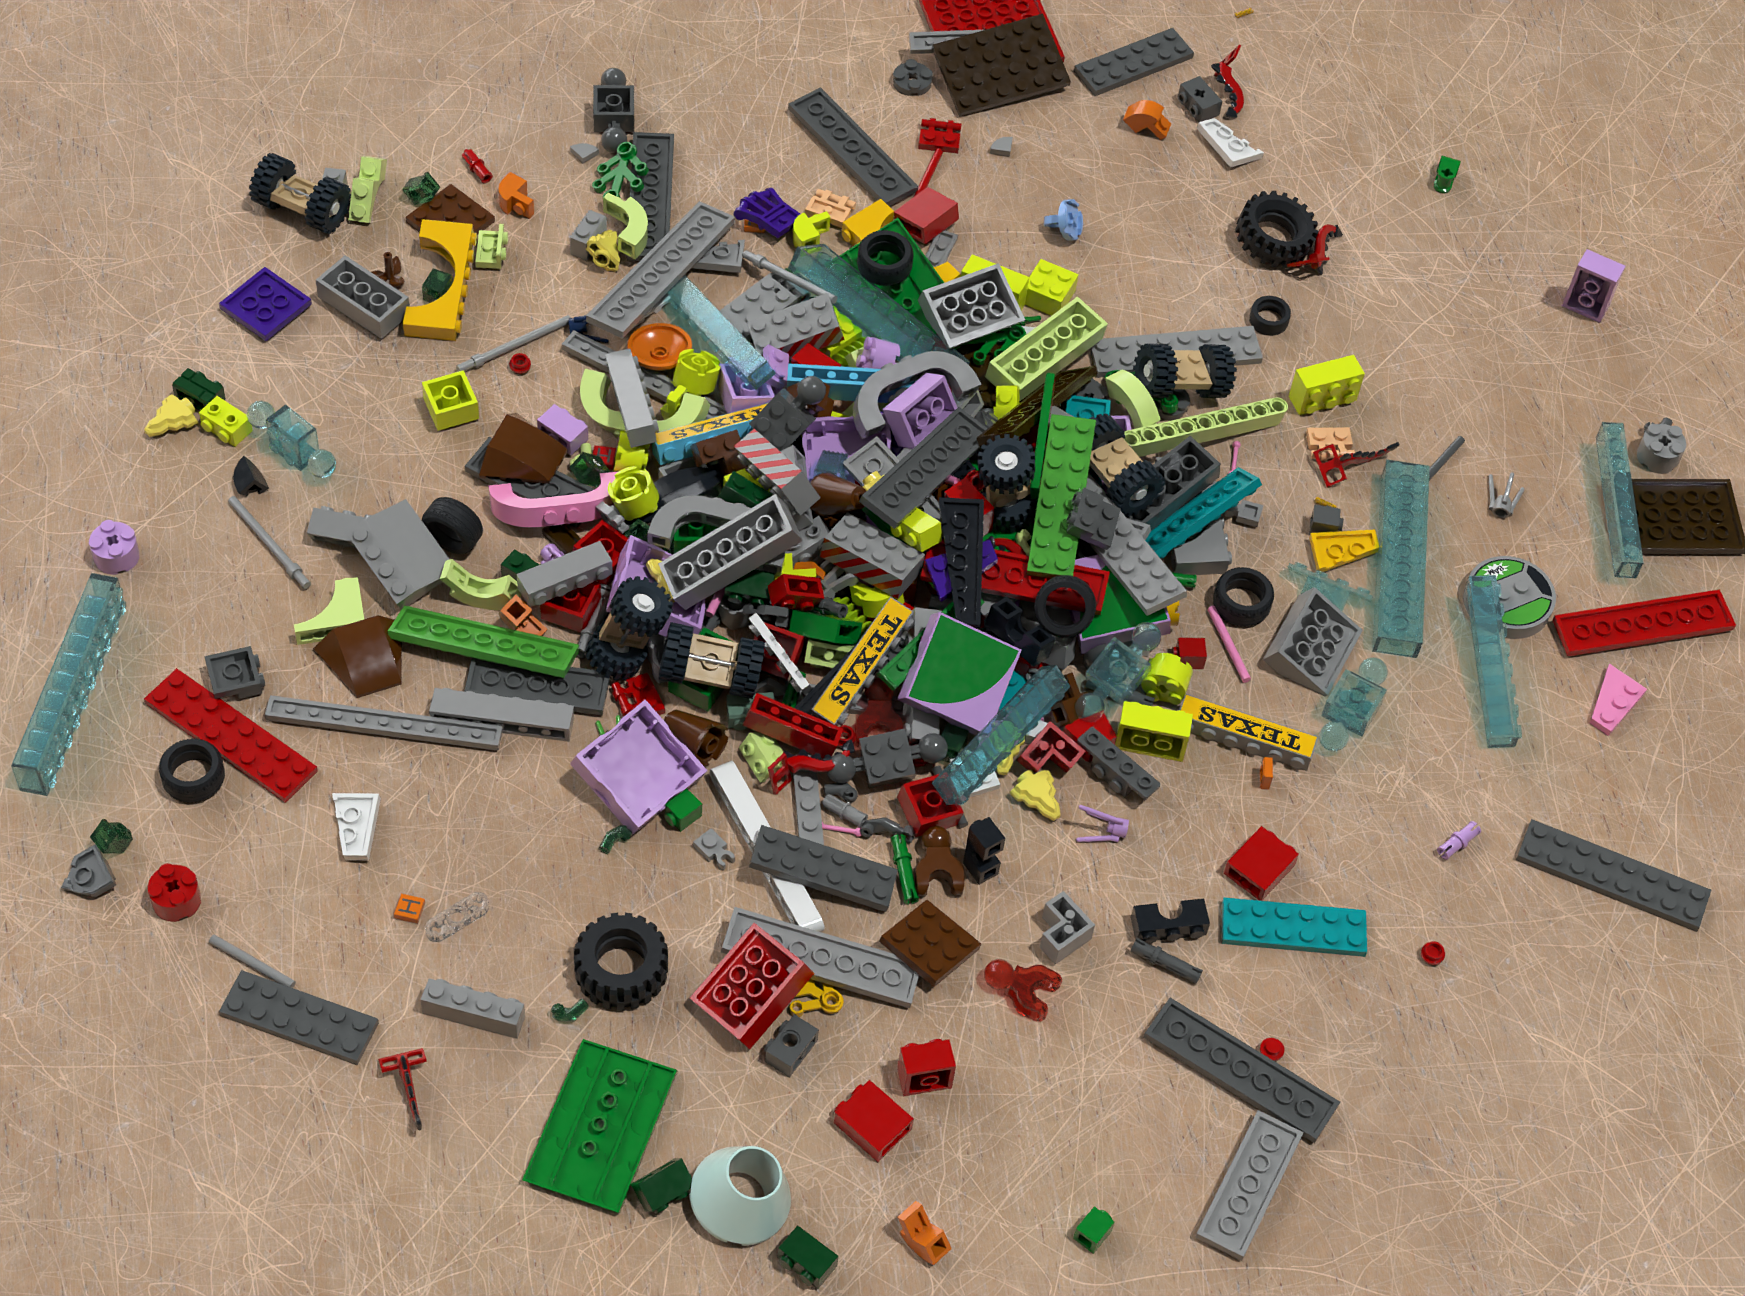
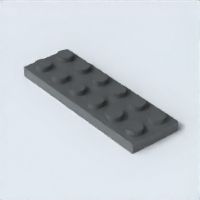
M1170 28L1074 66V72L1094 96H1098L1193 58L1194 52L1175 29Z
M491 437L487 438L467 462L465 472L479 478L486 449L492 439ZM556 471L550 484L522 482L521 479L516 478L500 480V477L487 476L486 479H481L491 485L511 483L513 493L527 499L582 494L595 490L559 471ZM582 522L570 523V525L578 528Z
M472 657L464 692L473 691L479 694H496L502 697H519L525 700H542L556 704L566 703L574 706V712L603 715L610 677H604L606 674L604 672L599 674L596 670L570 667L565 678L554 677L549 674L532 672L527 669L510 667L505 664L488 662Z
M761 825L749 868L887 912L898 871L896 868Z
M243 970L240 971L219 1010L221 1017L358 1065L379 1024L378 1018Z

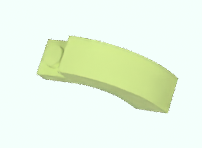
M607 193L603 197V212L622 221L627 226L618 236V251L636 259L643 252L648 240L646 212L632 197L623 201L621 198Z
M1120 370L1105 378L1109 397L1119 401L1127 409L1134 429L1154 425L1160 421L1157 407L1150 393L1133 374Z
M453 559L445 561L440 580L451 588L449 595L467 605L488 610H501L515 595L521 599L522 594L517 587V581L510 575L498 579H483L472 575Z

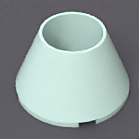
M734 1146L711 1153L699 1164L692 1177L690 1202L697 1220L712 1236L726 1243L730 1241L742 1244V1246H749L768 1240L781 1229L790 1211L791 1192L785 1174L772 1153L756 1146ZM740 1172L752 1176L762 1186L765 1197L752 1198L740 1193L733 1186L729 1174Z

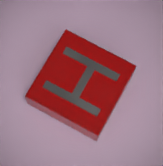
M594 445L592 456L602 466L596 465L592 460L591 467L613 470L616 448Z

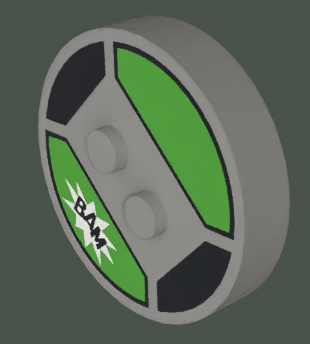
M1497 556L1482 561L1472 570L1464 589L1463 599L1469 616L1483 630L1502 638L1522 639L1537 634L1546 626L1555 607L1556 594L1549 577L1536 565L1517 557Z

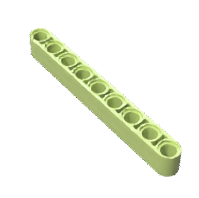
M1270 398L1127 430L1124 434V440L1141 457L1172 450L1189 436L1198 443L1277 426L1281 423L1288 410V404L1282 398Z

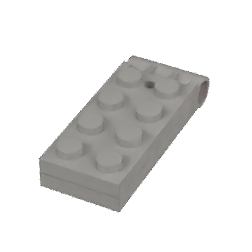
M769 273L707 320V330L738 354L753 343L747 322L809 300L811 293L774 273Z

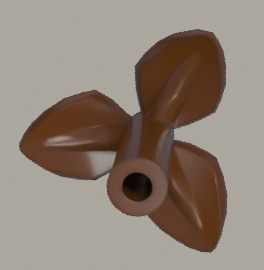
M385 252L383 255L385 272L377 270L371 273L385 282L389 280V284L393 287L404 284L405 281L401 276H394L401 272L402 266L399 257L395 256L392 259V254Z

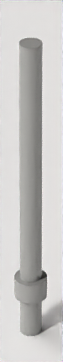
M748 250L743 252V258L753 262L754 266L760 269L764 268L817 296L828 293L832 304L837 302V296L767 261L766 257L760 254L755 255Z
M567 315L481 355L479 353L470 357V360L456 365V369L459 372L483 366L484 362L568 325L569 318L571 317Z
M235 496L230 497L228 500L229 504L284 565L288 575L292 579H296L304 589L310 587L311 582L302 573L301 567L291 561Z

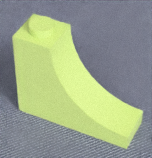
M358 577L335 580V591L329 605L316 617L306 622L294 624L297 645L320 642L332 629L364 619Z

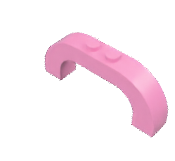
M617 472L600 473V486L591 492L537 499H527L515 495L512 491L511 483L490 485L491 510L493 515L500 521L518 527H543L601 519L602 517L596 508L599 503L603 501L608 506H615L608 493V484L614 481V475Z

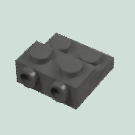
M1083 487L1072 498L1071 504L1074 506L1066 520L1068 524L1066 533L1108 550L1112 544L1121 508L1104 502L1103 495Z
M251 646L204 656L215 699L238 694L239 699L263 694L262 687L266 686L263 673H258L257 668L261 667L258 654L253 655Z

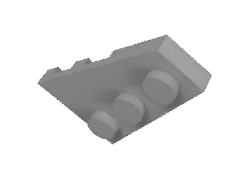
M738 240L737 244L727 245V242H719V246H712L691 268L741 273L745 240Z

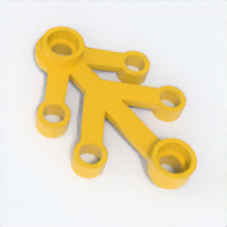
M810 979L795 997L811 995L816 999L806 1002L793 1001L790 1004V1014L801 1017L804 1012L822 1009L830 1014L837 1013L842 1009L844 999L837 990L833 989V985L822 983L823 990L815 986L814 980ZM832 1000L835 1004L830 1005L827 1002ZM798 1006L801 1008V1010L795 1011L793 1010V1008Z

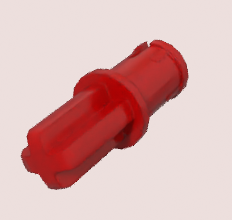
M465 149L462 157L470 166V171L475 173L482 183L491 181L493 175L485 167L484 161L479 159L472 149Z

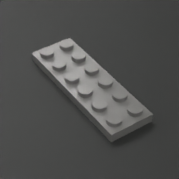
M1258 1110L1195 1238L1242 1261L1304 1132Z

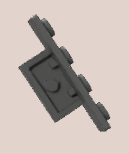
M1094 727L1089 728L1077 739V743L1093 756L1090 768L1098 778H1102L1107 782L1113 791L1120 793L1124 798L1134 790L1146 800L1160 788L1161 783Z

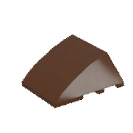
M518 413L506 414L487 446L479 478L486 479L487 476L500 477V480L516 478L521 479L522 482L550 484L568 449Z
M377 615L334 628L313 648V651L339 676L341 682L356 698L402 685V642L391 639L388 635V629L395 619Z

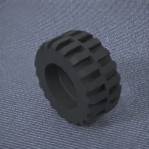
M618 912L611 913V917L607 918L603 915L597 918V923L590 922L586 926V932L582 931L578 936V943L574 947L575 979L577 985L581 986V992L587 997L590 995V1001L594 1004L603 1003V1008L609 1010L611 1006L617 1007V1011H624V1007L635 1009L639 1008V1003L641 1002L643 1004L650 1002L651 995L657 996L661 991V986L665 985L667 979L668 947L662 932H657V926L654 923L649 922L647 924L646 918L640 915L636 918L633 917V913L625 912V915H618ZM618 948L633 950L644 959V963L637 970L621 975L604 970L598 964V961L608 951Z

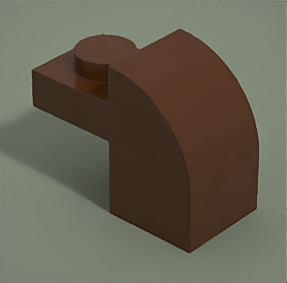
M1073 672L1051 679L1059 700L1047 706L1053 724L1057 727L1064 726L1084 716L1089 705L1087 691L1080 693Z

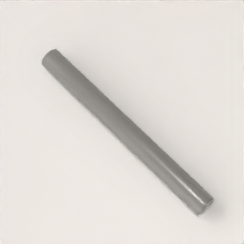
M215 934L211 936L209 943L282 985L291 988L295 986L296 981Z

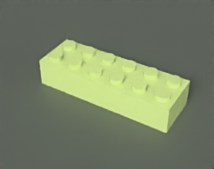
M1076 297L991 360L985 377L994 386H1020V402L1045 383L1047 373L1057 374L1102 340L1108 323L1079 297Z

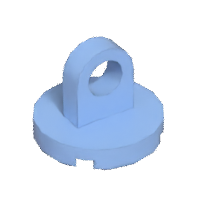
M1074 199L1063 200L1060 204L1058 215L1044 217V226L1060 228L1063 238L1067 241L1077 240L1078 235H1081L1083 230V215L1077 208L1079 204Z

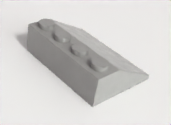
M999 263L923 290L918 298L927 321L948 349L1025 321Z
M406 499L364 519L345 532L401 610L404 605L409 606L442 582L440 577L445 561L450 559Z
M1314 587L1297 597L1263 660L1278 674L1323 696H1327L1363 630Z

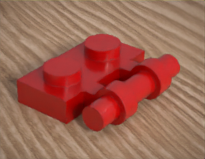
M930 118V120L922 119L921 127L929 128V130L920 129L918 149L935 151L939 148L943 152L958 154L961 133H953V131L961 132L962 124L954 123L953 120L944 122L936 121V118ZM935 129L947 130V132L935 131Z
M648 673L627 679V688H622L619 682L611 685L612 695L615 701L619 702L623 717L644 700L651 705L658 715L665 713V707ZM633 698L635 704H630L628 699Z

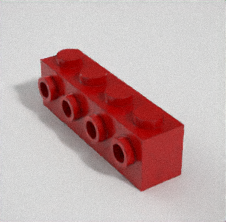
M756 693L743 723L745 727L798 749H804L813 755L819 753L823 759L827 754L832 757L843 731L841 727L759 693Z

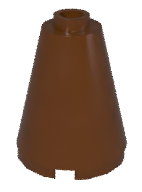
M831 473L816 475L810 482L820 496V499L810 507L812 513L817 516L830 518L865 507L859 500L866 490L859 485Z
M673 710L665 716L664 721L672 734L681 743L686 745L703 766L710 765L708 761L712 758L717 760L728 742V736L725 735V730L728 731V728L725 725L680 710Z

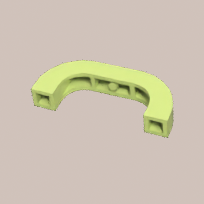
M585 369L580 384L582 404L586 412L601 428L614 433V436L619 438L620 431H626L621 413L609 409L606 404V394L611 380L605 373ZM685 393L678 411L666 420L657 421L659 432L705 420L710 403L705 397Z

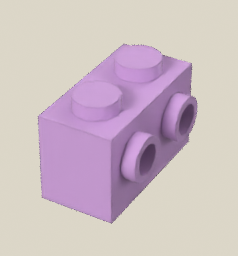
M555 404L537 419V428L568 449L567 453L569 455L576 452L581 444L588 440V426L582 420H578L570 415L566 409H561Z

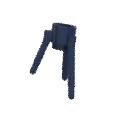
M586 315L569 318L570 334L574 330L596 342H609L605 338L583 334V332H587V324H589L586 322Z

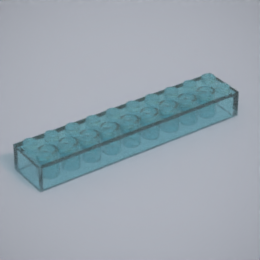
M817 244L797 247L788 269L794 275L837 296V302L833 305L839 313L851 319L855 326L862 328L867 336L899 344L900 357L896 356L899 362L908 355L914 357L925 352L940 351L955 355L969 365V360L954 348L948 349L938 335L875 284L867 281L859 271L828 246Z
M1386 459L1381 474L1378 528L1379 550L1377 552L1372 652L1417 658L1423 644L1430 470L1428 465Z
M91 573L11 765L19 790L22 792L48 796L50 789L55 787L57 781L56 774L58 769L64 765L66 749L72 745L73 732L80 725V715L82 710L86 709L88 705L89 692L95 688L96 675L98 671L102 670L104 665V655L106 652H109L113 633H117L119 628V618L126 611L127 604L123 598V588L120 587L119 579L116 577Z

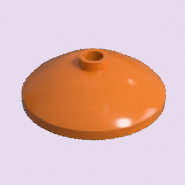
M653 323L634 331L629 337L627 348L631 349L632 356H637L640 366L651 370H669L676 367L680 352L692 349V340L688 333L678 326L667 323Z

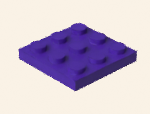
M266 267L262 268L219 303L222 311L265 341L312 305L311 298Z

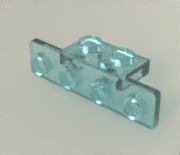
M1295 562L1294 565L1289 563L1288 570L1307 577L1301 594L1315 587L1342 612L1350 594L1372 602L1373 596L1369 595L1370 591L1358 586L1357 589L1349 587V582L1339 578L1336 581L1328 578V574L1319 570L1313 573L1307 570L1308 566L1299 562Z

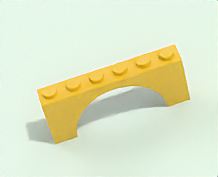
M879 199L842 222L843 239L852 246H855L870 233L876 232L894 220V210L882 199ZM948 261L934 267L944 283L961 277V274Z
M422 219L419 234L421 249L433 251L444 257L452 265L455 271V278L449 290L434 302L422 306H406L403 320L404 335L407 337L456 341L457 333H461L462 329L460 315H464L465 312L463 297L467 298L468 295L466 280L471 278L469 263H473L474 260L472 246H476L477 233L473 231V224Z

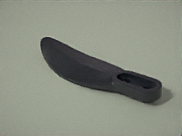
M708 467L685 468L667 474L654 482L659 493L657 510L631 521L624 520L623 522L629 526L628 530L635 527L636 531L642 524L651 523L658 510L668 502L683 496H701L723 481V474L716 469ZM628 530L623 533L624 536L628 535Z

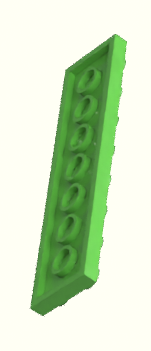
M1051 414L1027 575L1047 578L1061 575L1073 576L1079 538L1066 533L1068 528L1066 520L1070 511L1073 510L1074 505L1071 504L1074 494L1080 492L1083 487L1086 488L1096 424L1094 419Z
M405 605L388 629L390 638L400 642L439 649L444 652L461 654L466 657L483 659L488 662L505 664L510 667L527 669L554 677L565 678L579 653V644Z

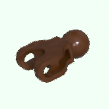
M941 826L929 827L922 835L921 840L926 851L925 858L920 860L916 866L914 876L918 896H927L929 882L940 878L949 883L951 894L962 895L964 890V867L951 854L952 839L949 831Z

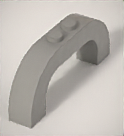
M940 351L925 352L914 357L908 355L902 358L899 363L884 365L881 367V370L872 374L865 381L854 402L853 418L861 439L881 432L886 422L878 408V397L886 392L916 381L926 373L944 375L957 400L976 393L981 386V382L973 369L955 355Z
M691 495L676 498L661 507L653 517L648 530V544L670 549L674 534L681 526L687 523L699 522L720 527L751 508L741 503L725 502L717 497L709 498ZM785 552L759 566V571L775 573V576H781Z

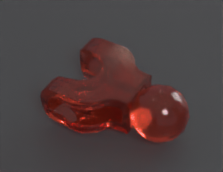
M875 678L869 688L865 687L864 693L868 703L866 711L856 721V747H859V738L868 737L872 730L881 729L885 732L903 729V721L893 711L891 705L894 691L881 678Z
M1003 959L992 960L984 969V979L987 985L992 989H1006L1004 995L1012 999L1014 1007L1019 1014L1035 1021L1046 1019L1048 1006L1036 997L1034 991L1038 989L1049 992L1056 991L1062 984L1060 974L1044 965H1033L1029 968L1017 965L1014 970L1012 965Z

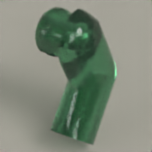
M580 999L571 1008L556 1003L551 1008L552 1017L557 1021L573 1022L589 1008V1005L583 999Z

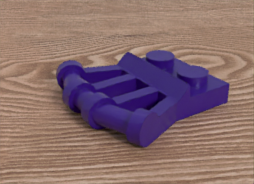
M766 188L765 191H753L748 197L742 198L739 207L735 209L733 215L737 220L746 219L758 224L760 230L765 229L771 235L779 238L793 228L794 221L800 213L783 202L773 188Z

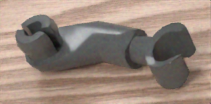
M887 817L866 820L861 827V834L865 837H870L873 833L887 831L894 835H905L906 842L908 843L912 842L915 832L912 826L907 825L902 828L900 824Z

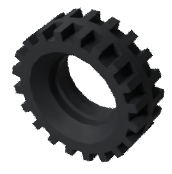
M1262 191L1259 197L1254 194L1251 200L1248 199L1237 220L1235 233H1239L1237 237L1238 242L1244 243L1242 246L1244 251L1249 249L1252 252L1250 256L1253 259L1257 256L1261 259L1260 263L1271 262L1272 267L1282 264L1283 268H1287L1289 263L1299 262V260L1303 261L1318 235V230H1316L1318 222L1312 221L1314 213H1308L1306 211L1308 206L1305 203L1300 205L1297 203L1298 198L1294 197L1292 200L1287 197V193L1283 192L1281 196L1277 195L1276 191H1271L1270 195H1267L1265 191ZM1273 222L1279 224L1290 233L1292 241L1274 239L1259 227V223Z

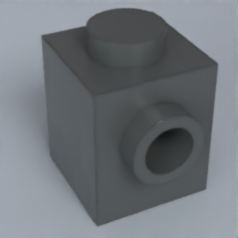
M1314 505L1310 519L1309 535L1311 533L1342 531L1344 518H1340L1341 509L1331 506Z

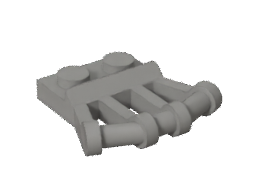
M820 555L812 560V562H815L824 570L826 575L824 580H821L824 597L834 599L836 592L846 586H854L859 582L857 576L837 565L835 566V564L827 560L824 561V558L820 557Z

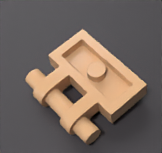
M818 189L816 196L813 195L805 208V214L812 217L815 214L827 211L830 215V224L842 228V222L849 218L851 209L854 210L856 207V202L850 200L847 196L835 195L830 190Z
M1350 427L1307 428L1306 437L1308 448L1311 450V459H1316L1314 451L1330 444H1334L1338 456L1346 453H1355L1354 450H1351L1353 443ZM1330 448L1319 453L1321 461L1334 458Z

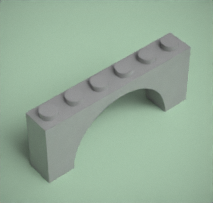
M1156 457L1155 463L1162 457ZM1216 481L1212 482L1209 486H1207L1204 490H1202V491H1201L1199 494H1197L1194 498H1196L1198 495H1200V494L1203 493L1205 490H1207V489L1210 488L1212 485H1214V484L1216 483ZM1223 516L1208 523L1205 531L1196 539L1173 548L1171 564L1174 573L1209 575L1223 574L1227 571L1228 565L1232 564V554L1227 550L1228 535L1227 533L1224 534Z

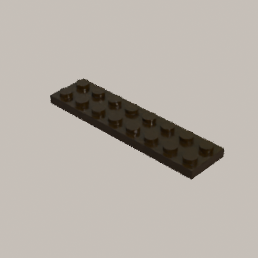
M1089 366L1058 372L1055 375L1052 406L1061 407L1063 401L1069 400L1073 393L1080 391L1083 385L1090 383L1091 379L1098 374L1096 367ZM1045 383L977 437L979 446L987 445V440L989 439L995 441V436L1000 435V438H1005L1004 434H1009V438H1013L1014 435L1020 437L1029 433L1031 427L1038 425Z

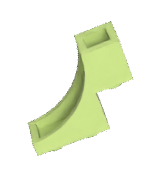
M369 156L361 157L359 177L353 178L348 220L371 223L375 197L380 184L385 180L387 159Z

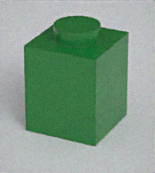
M685 789L665 804V819L670 826H675L681 832L702 816L703 804L688 789Z
M1094 1206L1077 1226L1073 1239L1094 1254L1112 1232L1115 1221L1112 1220V1217L1106 1211L1099 1210Z

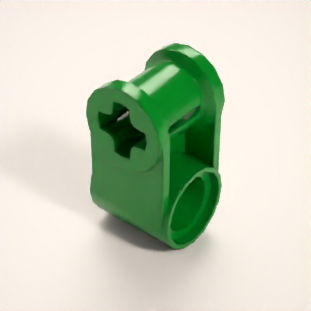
M1441 156L1434 181V189L1437 192H1450L1454 178H1456L1459 170L1460 160Z

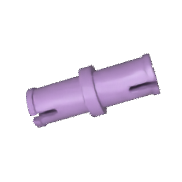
M1470 821L1459 832L1455 831L1451 834V838L1437 848L1438 854L1440 855L1445 850H1448L1441 856L1443 859L1448 860L1459 849L1466 848L1468 842L1481 833L1480 826L1471 831L1477 823Z

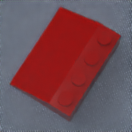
M753 923L692 994L690 999L750 1050L815 973L802 960L757 924Z

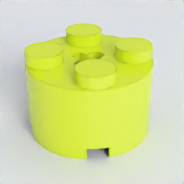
M694 349L683 350L680 352L672 384L675 387L681 385L687 388L688 394L696 396L713 392L720 372L719 359L706 351L701 350L700 353H693Z
M620 431L613 472H618L628 467H638L639 470L644 471L647 466L650 444L631 448L626 431Z
M628 467L617 472L614 475V481L612 483L609 482L608 493L616 509L625 520L631 521L657 510L659 493L647 470L644 469L643 471L639 470L638 467Z
M1158 653L1154 658L1150 657L1141 681L1142 689L1146 692V695L1154 697V702L1160 700L1179 705L1186 695L1193 674L1192 667L1188 662L1185 665L1180 662L1181 658L1170 653Z

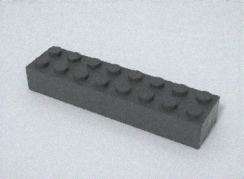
M1189 436L1153 464L1165 479V485L1162 486L1164 489L1158 493L1160 496L1153 500L1154 503L1152 505L1148 504L1144 511L1139 510L1138 514L1134 515L1132 513L1131 516L1125 515V517L1149 524L1152 531L1218 479L1221 463L1195 439ZM1078 539L1076 559L1097 555L1087 541Z

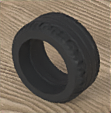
M880 230L870 233L861 241L858 248L857 266L860 274L870 283L879 286H891L903 282L912 270L914 256L912 245L906 237L894 231ZM886 251L894 253L901 261L892 265H882L874 262L870 256L876 252Z
M439 497L435 499L422 516L421 521L440 547L455 554L470 552L483 534V526L476 513L464 503L453 498Z
M1238 567L1226 571L1218 579L1213 595V604L1220 617L1226 620V622L1240 627H1249L1261 623L1269 615L1274 600V589L1269 579L1264 574H1261V572L1247 567ZM1236 588L1246 589L1253 592L1259 598L1260 603L1251 606L1240 605L1230 599L1227 592Z
M1071 575L1057 576L1048 580L1039 590L1034 605L1035 615L1041 627L1051 635L1061 638L1077 636L1090 626L1096 612L1095 595L1090 586L1082 579ZM1071 588L1082 596L1085 602V612L1078 622L1071 625H1061L1049 617L1046 611V600L1055 589Z
M197 738L184 739L172 744V746L166 749L159 763V774L165 791L172 798L187 803H197L212 797L222 786L225 777L224 764L218 749L208 741ZM190 760H201L211 765L209 772L195 781H182L173 776L178 766Z

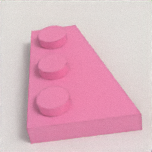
M1609 664L1590 724L1609 736L1644 696L1647 689Z

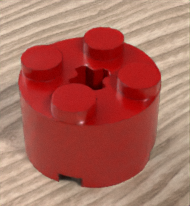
M170 863L163 864L151 876L148 882L147 889L151 905L157 916L161 919L177 922L186 916L188 918L191 917L199 909L201 893L196 875L189 868Z

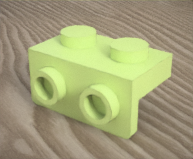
M499 224V231L479 230L475 261L476 268L501 269L502 260H506L504 244H508V232H504V224Z
M760 732L749 733L739 747V750L760 783L768 779V767L783 754V750L776 739ZM782 761L774 767V773L782 767Z

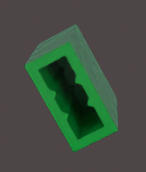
M793 610L789 620V631L833 643L856 645L860 641L863 622L845 618L840 619L836 616L823 615L817 612Z

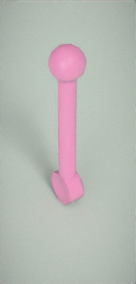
M1239 441L1232 443L1234 451L1232 467L1229 473L1236 469L1238 449L1241 446Z
M822 822V829L852 833L857 837L862 836L861 828H844L826 825Z

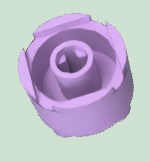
M866 337L862 355L857 357L856 367L881 369V367L888 363L896 364V356L900 357L899 344L874 337Z
M105 520L90 535V550L94 563L100 571L115 575L119 571L125 570L127 572L137 564L139 549L135 532L130 526L121 522Z

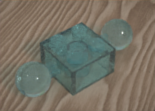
M256 401L249 406L247 410L249 423L258 429L267 428L266 432L270 442L269 447L275 454L279 453L290 466H295L300 471L308 466L309 471L316 477L325 478L333 474L336 469V459L331 452L324 449L319 450L315 427L286 404L276 412L273 406L266 401Z
M1151 622L1138 624L1132 632L1133 643L1130 647L1126 646L1116 637H1113L1086 671V679L1097 688L1093 693H1085L1077 699L1075 711L1081 720L1086 722L1099 720L1104 714V700L1108 696L1123 706L1124 701L1129 699L1149 674L1151 664L1140 655L1144 651L1154 650L1161 642V632L1155 624Z
M1372 657L1364 660L1359 666V675L1347 669L1342 674L1328 697L1321 715L1332 721L1325 724L1319 733L1320 743L1325 749L1329 751L1343 749L1349 740L1347 729L1363 737L1382 705L1387 689L1379 686L1386 680L1388 675L1387 666L1381 659Z

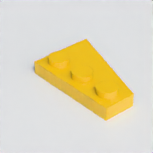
M1375 529L1311 533L1309 537L1318 574L1375 554L1379 550Z

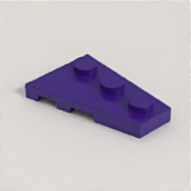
M990 540L983 541L982 573L998 563L997 555ZM946 553L925 559V565L940 602L944 601L952 593Z

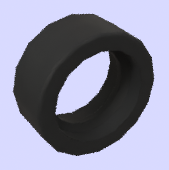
M1262 296L1253 303L1249 321L1251 326L1263 335H1279L1288 327L1291 309L1279 297ZM1271 310L1278 313L1282 319L1279 321H1268L1263 319L1258 312Z

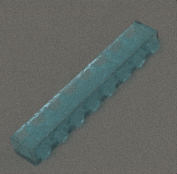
M683 276L667 292L670 297L668 302L675 310L680 309L678 313L685 321L689 319L688 323L695 332L698 329L700 330L698 334L705 342L710 341L708 345L715 353L720 351L718 353L719 357L725 364L730 362L728 366L736 375L740 373L739 378L746 386L750 384L757 390L776 374L767 360L686 276Z
M1602 422L1596 436V445L1614 577L1637 578L1644 562L1624 423Z
M1496 575L1469 576L1466 584V594L1487 747H1515L1518 739L1522 737L1521 725H1517L1519 708L1518 704H1514L1513 698L1516 696L1515 684H1511L1513 666L1512 663H1508L1510 646L1509 643L1505 642L1507 625L1502 621L1504 605L1499 600V597H1501V584H1497Z
M1057 665L1042 666L932 782L946 805H961L967 802L970 798L969 795L975 789L982 786L983 780L996 771L997 765L1011 754L1010 751L1025 739L1024 736L1038 725V721L1051 711V707L1065 696L1064 693L1070 688V685Z

